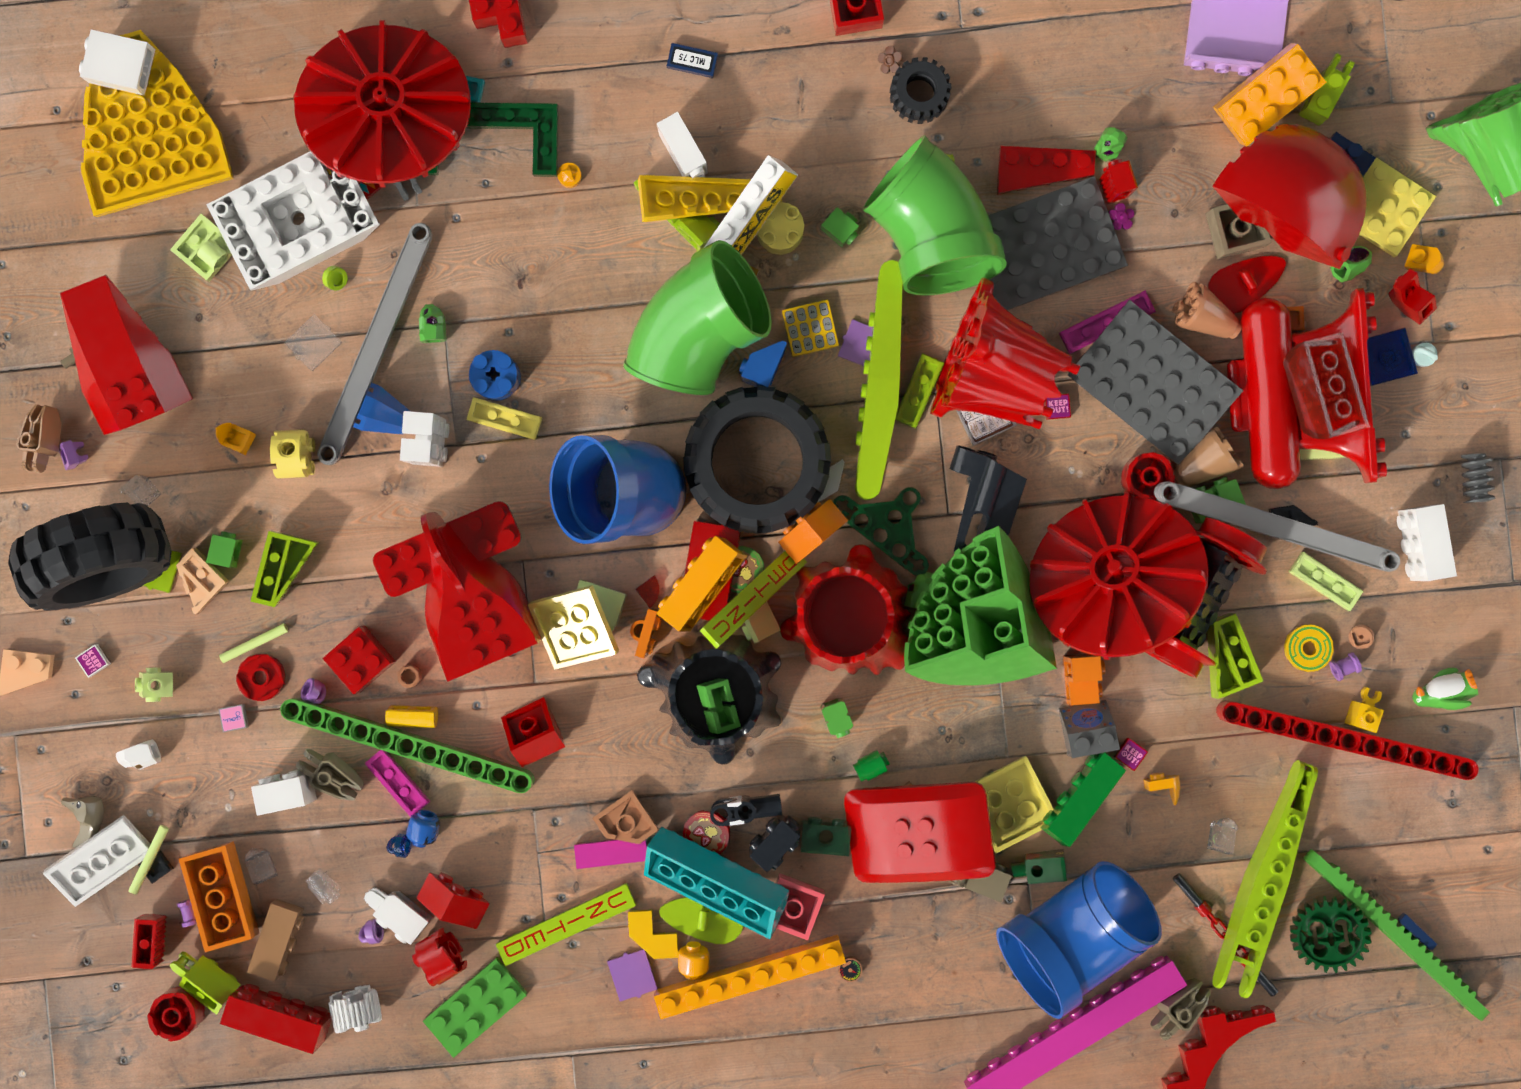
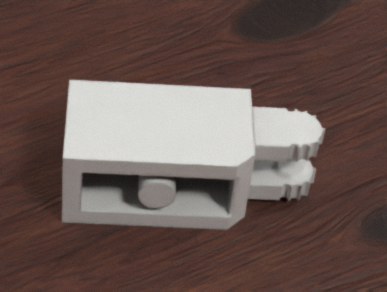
M374 887L365 893L364 899L366 904L368 903L375 910L373 916L377 918L376 922L385 929H391L395 933V937L402 943L411 945L433 918L400 891H394L387 895L380 888Z

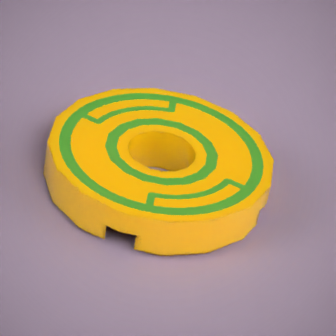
M1313 624L1296 627L1287 635L1284 643V653L1287 660H1289L1293 667L1305 672H1314L1324 668L1331 661L1334 652L1333 641L1329 633L1322 627ZM1308 641L1314 645V651L1310 655L1305 654L1303 651V646Z

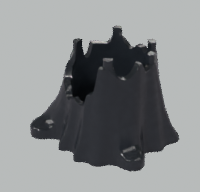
M731 635L717 649L703 636L697 637L696 642L692 646H685L680 642H676L670 653L655 654L650 663L641 666L638 670L637 679L642 686L657 688L665 695V701L659 711L670 715L672 718V726L669 733L682 739L683 743L689 748L705 749L718 764L725 765L734 759L735 744L740 737L757 738L765 729L774 728L781 724V717L776 711L778 696L772 693L768 687L769 680L781 667V658L773 651H755L751 641H748L744 635ZM718 678L728 679L734 701H722V704L735 705L741 727L720 734L709 732L704 714L708 707L702 706L697 685Z

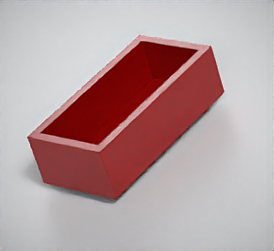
M245 984L229 995L220 1024L314 1054L325 1042L332 1019L331 1014L324 1007L314 1006L313 1008L305 1005V1002L302 1000H289L283 998L282 994L269 991L267 993L259 990V987L256 985Z

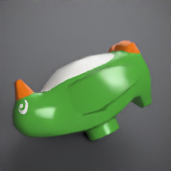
M1457 668L1441 670L1424 687H1417L1412 695L1414 703L1419 707L1443 708L1447 710L1469 707L1472 702L1467 700L1479 695L1471 670L1467 669L1461 673H1457Z

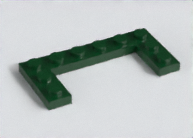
M471 102L470 116L466 128L533 129L532 175L534 177H557L558 104ZM439 165L428 171V175H439Z

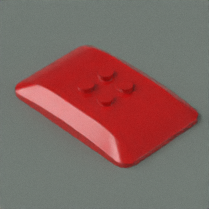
M978 782L856 788L847 792L844 797L853 870L856 878L861 882L903 883L976 879L989 877L996 868L987 794L983 785Z

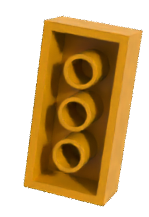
M1290 43L1215 104L1213 109L1238 142L1247 147L1254 141L1257 135L1272 127L1327 82L1299 44Z
M718 536L710 537L702 547L704 551L699 558L695 557L689 563L687 574L684 577H679L674 583L673 588L675 590L672 594L665 596L659 603L658 607L660 610L657 612V615L677 631L691 632L746 559L747 555L727 539Z

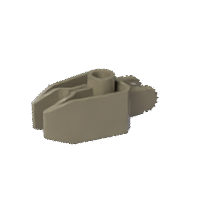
M307 748L303 755L308 760L317 764V769L300 760L295 767L310 777L309 783L311 788L338 799L355 800L358 793L350 787L361 791L364 785L357 772L334 753H327L325 756H322L314 750Z
M1196 978L1185 981L1186 987L1158 1003L1157 1008L1160 1012L1152 1019L1150 1026L1154 1030H1158L1169 1020L1159 1035L1163 1040L1170 1039L1179 1029L1190 1031L1206 1008L1211 991L1202 986V981Z

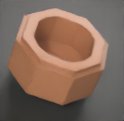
M405 665L397 673L398 682L405 688L416 687L422 680L421 670L415 665Z

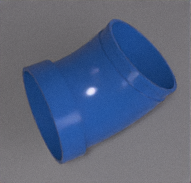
M580 435L566 441L555 456L549 481L550 501L559 526L569 538L582 544L605 543L614 541L621 536H648L656 534L670 526L683 509L686 499V481L681 467L673 456L654 444L635 440H616L607 435ZM608 461L612 465L616 480V505L611 521L600 506L597 490L600 474Z
M1107 861L1098 862L1090 870H1087L1027 915L1018 914L996 931L1000 950L1018 982L1042 1010L1056 1019H1061L1082 1003L1085 994L1142 955L1150 947L1156 945L1162 936L1159 916L1146 892L1125 870Z

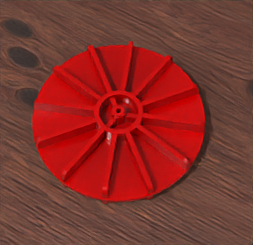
M380 20L379 25L361 27L346 33L342 29L338 30V37L324 45L313 57L308 56L306 58L307 65L299 78L293 96L296 123L306 146L321 163L336 172L340 178L347 177L360 182L376 183L382 188L386 187V183L406 181L420 175L424 178L429 176L428 171L443 162L453 150H458L460 147L459 142L464 135L469 121L471 109L470 91L466 76L456 56L440 42L430 37L428 31L424 29L418 31L397 25H386L385 20Z
M1124 492V496L1105 497L1091 502H1087L1084 499L1082 500L1083 505L1067 513L1054 525L1049 524L1047 526L1048 532L1041 540L1033 560L1030 561V592L1034 607L1046 628L1067 647L1070 646L1087 654L1102 656L1104 660H1110L1111 657L1141 654L1149 651L1150 654L1154 653V648L1166 643L1185 627L1188 628L1191 625V620L1203 601L1208 587V560L1203 543L1189 521L1175 511L1172 505L1168 503L1163 504L1148 498L1142 499L1132 496L1131 492Z

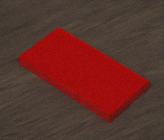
M694 521L684 576L689 571L687 568L689 563L695 557L699 558L704 551L702 549L704 543L710 537L718 536L725 538L738 548L741 532L722 525ZM733 576L700 619L710 621L729 603Z

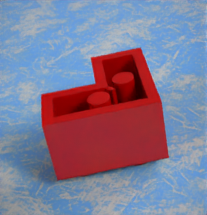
M469 0L472 21L477 29L498 25L500 39L504 48L528 44L520 0Z
M442 872L439 875L429 873L417 899L439 920L477 929L490 905L483 898L484 894L477 889L471 888L466 890L464 887L453 883V878L448 874Z

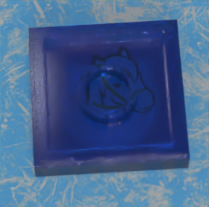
M1406 328L1368 337L1370 386L1418 374Z

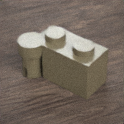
M996 862V868L989 877L949 880V882L1002 902L1012 875L1006 871L1008 867Z

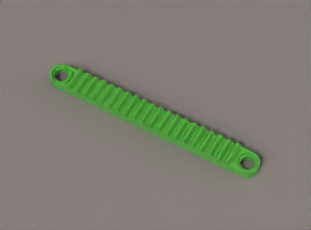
M1312 849L1307 852L1303 859L1351 904L1354 903L1358 910H1362L1367 919L1465 1009L1481 1022L1490 1014L1475 998L1476 992L1470 989L1469 985L1462 982V979L1456 976L1452 970L1448 969L1447 965L1440 962L1441 960L1434 956L1433 952L1426 949V946L1420 943L1416 937L1412 936V933L1406 930L1403 925L1398 923L1397 919L1390 916L1391 914L1384 910L1383 906L1376 903L1375 899L1363 891L1361 886L1355 884L1353 879L1347 877V873L1341 871L1339 866L1327 863Z

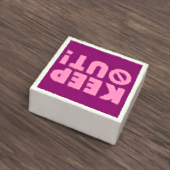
M98 644L93 645L75 657L88 678L111 664Z

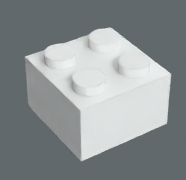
M294 770L283 774L282 778H280V774H275L259 779V784L251 787L257 816L305 806L317 800L315 789L311 788L309 783L310 777L299 770Z

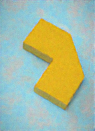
M652 909L628 911L629 937L653 959L678 958L677 932L653 933Z

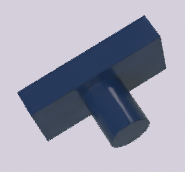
M1335 132L1330 139L1345 150L1356 163L1362 177H1364L1376 157L1365 151L1360 144L1353 143L1338 132Z

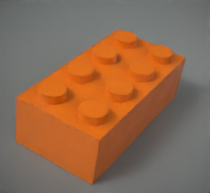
M234 841L190 853L179 858L205 952L250 940L260 933Z

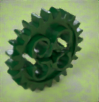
M1323 896L1321 903L1316 898H1313V906L1305 902V911L1297 909L1299 917H1292V922L1295 925H1290V932L1293 933L1290 934V941L1294 942L1292 946L1294 951H1298V958L1305 957L1306 965L1314 962V970L1323 966L1324 972L1327 973L1329 967H1333L1334 972L1337 973L1339 966L1348 971V963L1356 967V958L1364 960L1362 952H1369L1366 944L1372 943L1371 937L1368 936L1372 932L1370 927H1367L1369 925L1368 919L1363 918L1362 910L1356 912V905L1354 903L1347 907V900L1345 898L1341 903H1338L1336 896L1332 898L1331 902H1328L1326 896ZM1340 919L1347 921V931L1350 932L1347 934L1350 943L1347 947L1339 946L1340 943L1345 942L1343 927L1336 924V921ZM1313 922L1322 923V925L1316 927L1318 944L1325 945L1323 949L1314 948V939L1311 937L1313 935L1311 926ZM1355 926H1356L1355 934L1357 935L1358 938L1354 937V935L1351 933V932H1353V928H1354ZM1304 932H1307V935L1310 937H1308V941L1305 944H1303L1306 939V935L1304 934Z

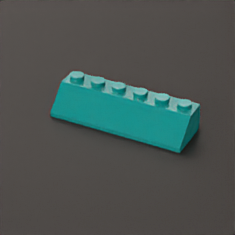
M662 826L647 846L644 876L771 939L785 909L789 894L788 889Z

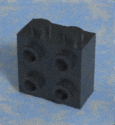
M780 815L778 818L773 816L766 824L767 828L761 836L758 833L749 843V857L767 873L771 868L775 871L784 861L782 859L783 855L787 851L791 853L800 844L799 824L790 815L787 817Z

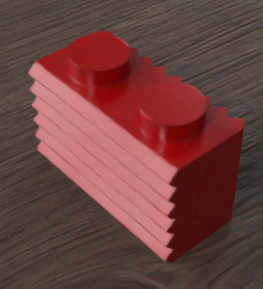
M1117 159L1109 162L1108 167L1103 169L1104 173L1099 178L1107 204L1128 198L1138 188L1130 160L1122 162V159Z
M143 914L134 919L132 968L153 969L165 961L163 959L165 956L163 954L165 952L163 949L165 945L163 943L166 942L164 940L166 937L164 935L166 933L164 930L167 923L165 920L167 918L166 915Z

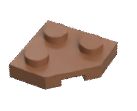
M633 790L593 817L605 838L641 844L659 831V828Z

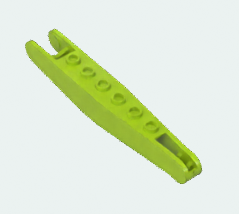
M894 260L884 262L880 268L875 310L869 314L868 326L872 327V336H867L866 350L870 351L869 360L864 361L863 374H867L866 384L862 383L861 398H865L864 408L860 407L858 422H862L861 431H857L855 445L859 446L855 492L863 500H871L880 492L899 402L903 283L898 261Z
M1296 760L1289 771L1283 790L1242 879L1213 975L1212 983L1216 988H1222L1226 983L1234 960L1246 965L1239 986V995L1243 998H1248L1253 992L1290 882L1312 792L1318 776V768L1316 766ZM1296 793H1297L1294 806H1293V808H1291L1292 802H1293V800H1294V798H1295V795H1296ZM1239 944L1251 948L1248 959L1235 955Z

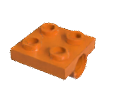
M649 608L645 620L635 621L630 627L632 638L639 641L635 653L637 657L645 658L648 654L653 653L656 639H652L654 630L658 631L662 622V618L657 615L659 611L657 609ZM638 624H643L639 637L635 633V627Z

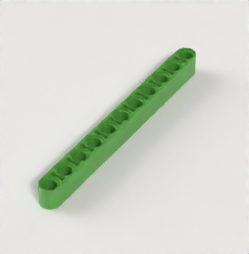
M298 697L284 701L280 708L281 715L286 720L516 793L527 792L535 781L533 773L527 769L322 704L309 703ZM291 703L297 704L299 708L297 715L290 712ZM314 710H318L321 713L322 719L320 722L314 721L312 717ZM337 717L344 720L345 726L342 730L338 729L335 725ZM360 724L366 726L368 730L365 737L358 733ZM382 732H387L390 735L389 744L381 741L380 736ZM405 739L413 742L412 751L405 750L403 746ZM428 746L435 748L437 752L435 758L427 756L426 748ZM451 753L459 757V764L457 766L449 762V755ZM473 761H479L482 764V771L480 773L472 770L471 764ZM495 768L504 770L505 778L503 780H498L494 776ZM519 775H524L528 779L527 787L518 785L517 777Z

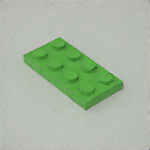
M496 957L423 1020V1023L454 1058L526 997L528 993L499 958Z

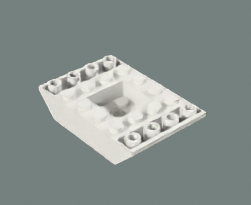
M310 151L206 205L249 289L252 291L280 284L366 239L380 225L358 181L347 177L340 178L336 172L329 169L333 177L331 179L326 170L328 167L321 163ZM297 213H303L305 217L304 222L300 225L293 223V217Z

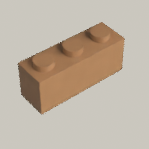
M278 899L270 904L247 973L273 982L280 976L285 975L289 966V962L286 961L288 954L293 952L297 943V939H294L296 931L300 930L304 923L305 917L302 916L304 908Z

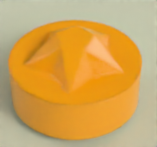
M564 163L557 171L559 182L566 188L576 187L582 179L581 171L574 163Z

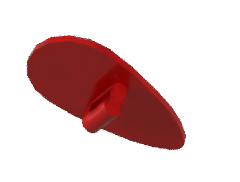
M1260 256L1233 263L1213 274L1207 288L1233 314L1242 312L1248 304L1260 299L1277 283L1286 267V261L1284 258L1277 256Z

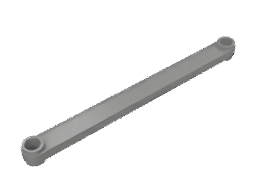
M423 223L413 225L409 231L322 439L317 455L320 462L325 465H335L342 456L364 398L370 389L371 382H373L431 243L432 231ZM421 229L426 230V236L421 240H417L416 233ZM332 448L334 457L327 461L324 454L327 449Z
M1164 481L1160 482L1154 490L1155 497L1162 503H1168L1187 511L1381 571L1391 572L1400 565V557L1394 551L1180 484ZM1168 486L1170 488V495L1168 498H1165L1163 491ZM1388 556V557H1389V562H1388V564L1385 566L1384 561H1385V558Z

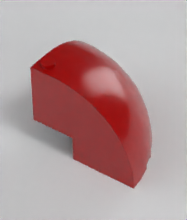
M1281 124L1276 126L1275 130L1271 132L1266 130L1254 138L1252 145L1244 146L1240 149L1241 155L1234 163L1229 161L1212 187L1242 221L1265 228L1283 250L1340 269L1350 256L1363 226L1366 213V189L1359 168L1336 142L1324 134L1303 125Z

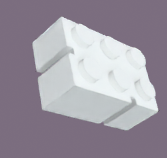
M404 411L402 433L415 434L416 436L415 439L401 438L400 461L413 465L443 467V462L447 461L448 454L447 448L444 447L445 438L449 436V424H446V419L434 413Z
M1444 504L1399 510L1397 525L1402 531V551L1408 555L1405 571L1407 576L1410 577V581H1432L1457 576Z

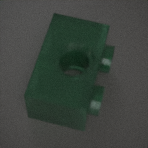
M808 817V821H802L800 851L802 853L849 856L851 826H848L846 820L832 819L831 823L822 822V818ZM823 830L832 832L833 836L829 841L820 840L819 834Z

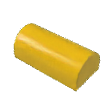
M391 705L386 710V725L392 727L436 728L438 708L432 706Z

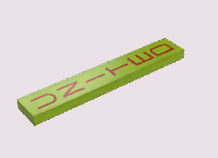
M783 551L700 629L702 634L717 649L796 574L807 561L803 558L796 564L786 551Z
M625 883L501 940L495 945L505 966L635 907L637 904L628 884Z

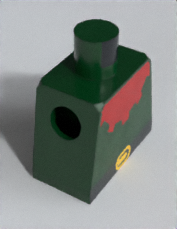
M1064 849L1025 854V862L1011 863L1013 878L1027 876L1028 884L1067 881ZM1038 865V866H1040L1042 869H1041V870H1035V869H1033V866Z

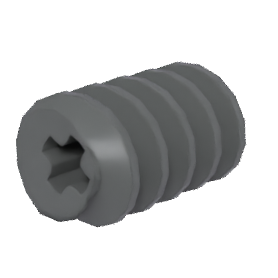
M1486 453L1461 455V458L1468 460L1461 464V467L1469 469V471L1462 473V477L1469 479V481L1462 483V486L1470 488V490L1463 493V496L1469 497L1470 500L1463 503L1489 502L1494 500L1495 496L1488 494V492L1494 490L1495 486L1487 484V482L1494 480L1493 476L1487 475L1488 472L1494 470V467L1486 465V463L1493 461V457L1486 456Z

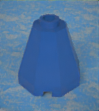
M371 382L370 388L374 390L373 392L367 391L357 415V419L361 420L360 424L354 423L353 427L361 431L403 435V413L410 410L381 386Z

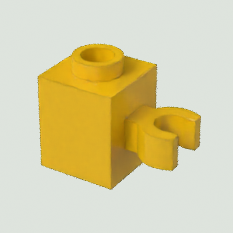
M1363 687L1361 690L1362 702L1351 701L1344 723L1377 733L1384 710L1374 706L1375 703L1381 700L1382 692L1375 691L1374 696L1369 698L1368 692L1370 688Z

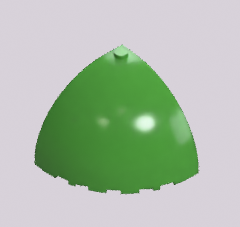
M999 526L972 539L973 542L962 550L958 548L954 552L955 555L946 565L942 563L931 577L933 581L926 591L921 592L915 604L917 610L913 620L909 621L908 624L910 633L904 650L905 672L919 679L940 684L988 685L1024 679L1057 669L1051 633L1041 621L1032 601L1030 572L1011 539Z

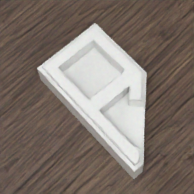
M843 459L830 467L828 482L818 502L838 491L845 463Z

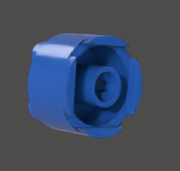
M489 350L474 357L469 368V380L474 390L483 397L492 401H502L509 398L518 389L521 373L515 361L507 354L497 350ZM496 370V372H498L500 376L496 377L494 381L492 378H490V375L494 374V371Z

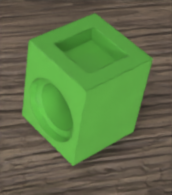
M221 531V535L212 534L206 563L237 568L243 540L236 539V534Z

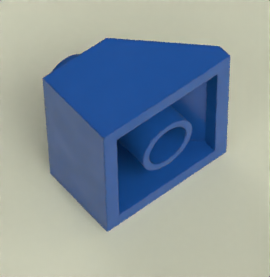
M780 341L751 353L749 359L744 358L739 369L742 382L757 387V385L770 387L786 351L787 342Z

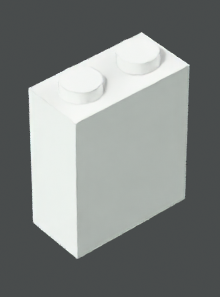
M90 30V34L85 40L86 51L84 60L79 65L80 77L91 84L145 96L155 49L148 42Z
M676 112L658 122L659 136L683 177H692V179L695 177H705V174L708 173L707 163L679 113Z

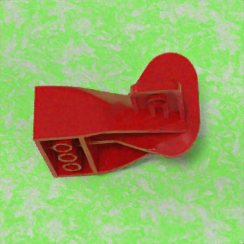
M503 501L491 503L447 523L436 512L421 515L423 533L383 549L373 557V565L385 592L389 596L397 597L427 584L425 599L426 624L447 682L536 645L542 640L520 584L506 568L492 558L494 555L517 546L522 538L510 507Z

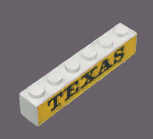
M768 155L704 247L715 241L722 240L732 245L742 255L798 174L783 161Z

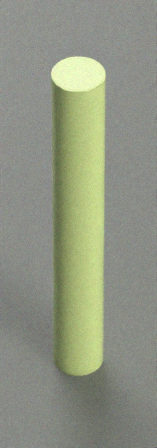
M283 623L220 654V660L223 663L232 660L289 631L288 627Z
M159 826L128 890L130 893L138 894L169 830L167 826Z

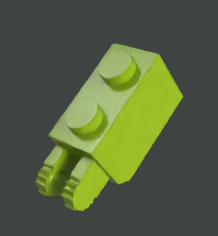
M1338 53L1334 55L1328 67L1321 73L1327 83L1306 99L1298 114L1318 126L1324 123L1332 113L1350 79L1349 74L1355 64L1349 60L1342 72L1337 70L1336 66L1341 60V55Z

